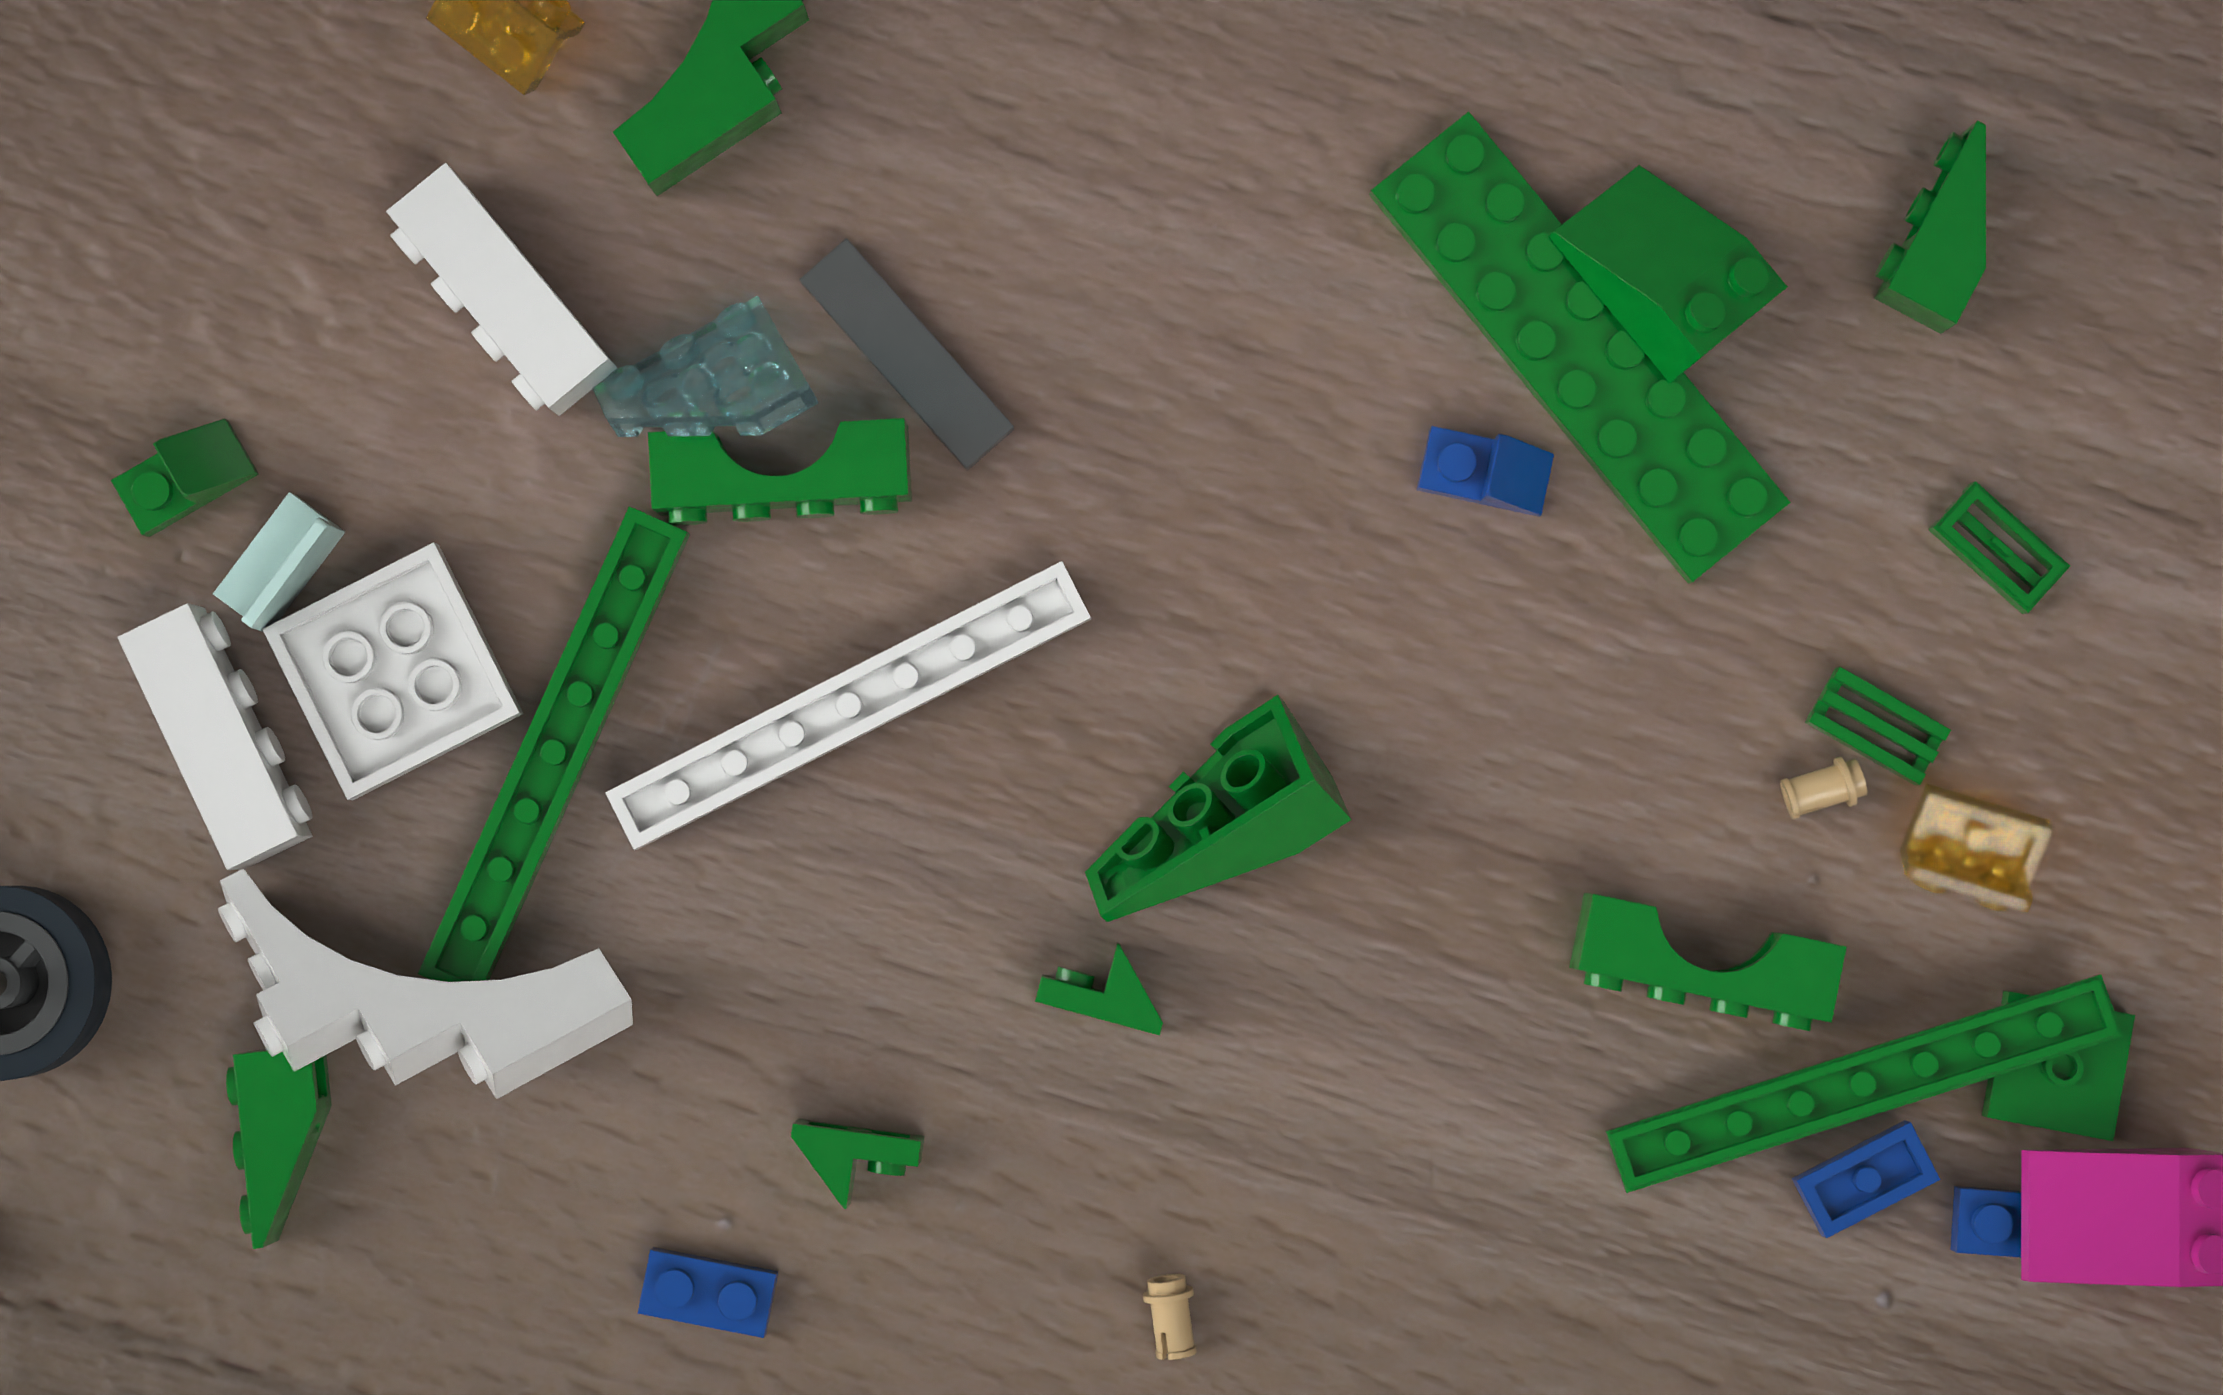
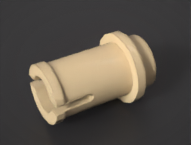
M1840 756L1834 758L1833 766L1791 779H1782L1780 783L1781 791L1791 818L1794 820L1800 818L1801 815L1846 802L1850 807L1857 805V798L1867 795L1865 778L1856 759L1844 761Z
M1167 1274L1148 1279V1291L1143 1293V1299L1145 1303L1151 1304L1157 1348L1155 1350L1156 1358L1164 1360L1168 1354V1360H1175L1196 1354L1197 1350L1193 1339L1188 1298L1194 1296L1193 1287L1186 1285V1278L1183 1274Z

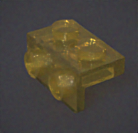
M435 0L426 16L428 21L523 95L537 89L563 41L578 35L585 25V22L571 11V6L567 0Z
M1926 783L1900 848L1904 872L1916 885L1931 892L1945 893L1949 889L1972 896L1980 905L1995 911H2007L2009 908L2029 912L2033 903L2030 884L2053 829L2048 819Z

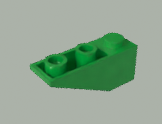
M1978 120L1961 135L1955 132L1949 135L1933 165L1942 170L1931 191L1924 187L1919 191L1905 216L1904 221L1913 226L1903 245L1900 246L1893 243L1887 250L1875 273V277L1883 280L1874 299L1940 334L1957 324L1986 269V124Z
M267 1049L234 1054V1067H229L227 1070V1095L231 1105H238L240 1131H236L233 1136L234 1161L239 1170H245L247 1195H243L240 1199V1222L243 1232L251 1234L253 1249L266 1247L279 1240L331 1109L326 1055L294 1072L283 1052L272 1057Z

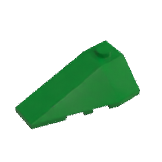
M1276 695L1225 728L1210 744L1216 752L1191 777L1182 772L1169 785V788L1175 794L1151 818H1137L1085 871L1099 914L1106 922L1299 854L1352 820L1333 776L1279 695Z

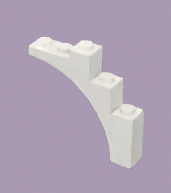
M244 869L220 880L227 904L218 908L219 914L233 940L238 942L246 938L256 954L248 958V963L263 991L256 994L263 1018L254 1022L255 1028L269 1054L273 1057L283 1052L294 1072L356 1039L370 1067L375 1071L384 1066L396 1086L458 1052L459 1058L474 1084L477 1085L485 1080L495 1098L498 1099L633 1025L631 998L599 948L550 969L502 980L444 982L398 976L352 961L308 937L269 903Z

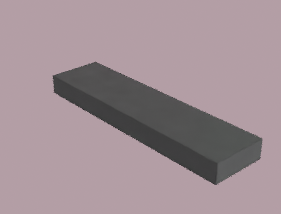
M847 238L799 279L805 289L967 471L1015 430L1010 421Z

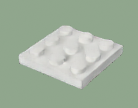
M434 542L262 629L347 800H355L524 714L440 546Z

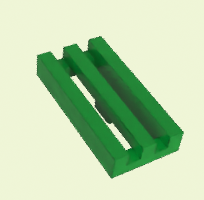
M1976 481L1970 483L1962 491V495L1945 510L1946 513L1928 529L2022 615L2029 613L2070 567L2066 561ZM1974 503L2047 569V572L2041 577L1969 513L1967 509ZM1956 522L2028 585L2031 588L2029 592L2023 591L1952 526Z
M1842 667L1834 669L1804 722L1915 786L1921 785L1926 776L1924 772L1928 765L1934 762L1939 753L1937 749L1941 742L1947 739L1951 729ZM1841 686L1923 732L1928 735L1926 740L1922 743L1837 694ZM1829 707L1916 755L1912 765L1827 718L1825 714Z

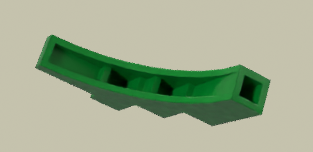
M712 0L708 16L682 64L650 102L613 131L656 196H659L782 113L773 96L782 90L781 85L762 57L753 63L750 62V59L809 21L802 2L803 0Z

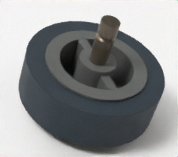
M0 886V1081H6L48 1072L63 1065L80 1053L101 1026L111 997L112 971L110 958L103 938L96 926L71 901L51 891L31 886Z

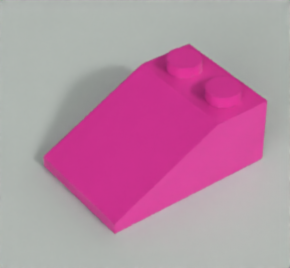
M2193 1148L2021 1150V1280L2027 1282L2162 1287L2223 1286V1153Z

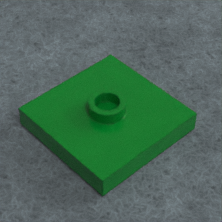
M2003 990L2001 1005L2031 995ZM2115 1011L2123 1034L2122 1037L1989 1078L1981 1116L2114 1141L2135 1015Z

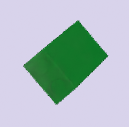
M1640 165L1548 236L1669 383L1674 381L1788 287L1747 237Z

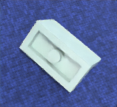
M289 492L214 591L213 595L242 615L241 621L250 628L263 631V628L282 618L345 534V531L301 498Z

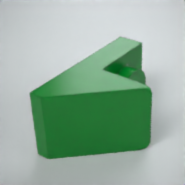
M224 418L159 439L153 443L157 454L115 477L111 482L141 535L150 537L259 474L231 424Z
M1119 942L1116 945L1104 991L1092 988L1095 976L1058 966L1055 978L1042 975L1035 1002L1160 1036L1163 1021Z
M804 1119L796 1120L792 1124L791 1138L844 1209H847L851 1204L857 1159L868 1160L867 1171L904 1176L906 1166H919L922 1159L925 1137Z

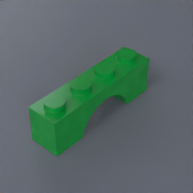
M905 418L841 421L831 445L823 456L806 469L784 476L761 475L741 467L728 455L720 437L713 429L648 432L651 507L659 515H669V524L671 525L705 524L708 522L707 513L732 512L733 521L737 522L765 521L771 519V509L796 508L797 518H824L835 515L834 506L860 504V514H891L898 512V502H912L909 433Z
M1584 893L1569 968L1586 971L1583 983L1586 985L1621 992L1624 980L1648 984L1646 995L1648 998L1684 1005L1687 993L1711 998L1710 1011L1747 1018L1749 1007L1753 1006L1773 1010L1772 1024L1810 1031L1813 1019L1832 1023L1847 947L1784 933L1770 932L1761 947L1747 960L1726 969L1705 970L1687 962L1671 947L1662 931L1657 907Z

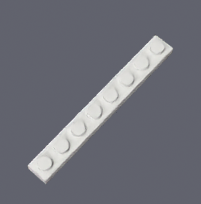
M1061 561L605 793L633 849L638 850L1091 620V617Z

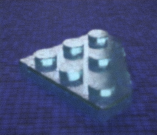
M759 296L745 303H736L725 308L715 320L690 334H681L673 337L662 346L660 351L635 365H626L616 369L604 382L592 388L607 421L617 437H638L644 429L643 427H663L668 436H710L715 426H735L741 436L763 435L819 404Z

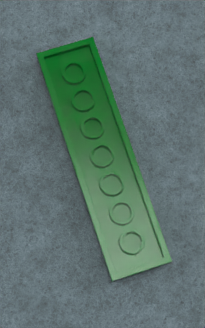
M1469 111L1371 189L1369 196L1688 584L1694 582L1791 503L1683 372L1674 381L1669 383L1548 236L1562 224Z

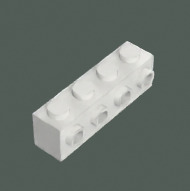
M446 162L386 211L399 227L390 236L415 265L423 258L427 260L439 275L437 279L430 283L455 313L465 306L480 324L471 332L472 335L495 362L504 355L509 359L520 373L511 382L536 411L546 404L549 409L560 416L617 369V366Z
M186 603L118 636L117 638L226 869H246L312 837L306 821L313 817L311 808L301 789L296 784L289 787L279 766L280 763L285 761L281 744L274 732L269 727L262 729L251 707L258 703L256 692L244 671L241 669L234 671L224 650L231 646V641L218 615L213 611L207 614L205 608Z

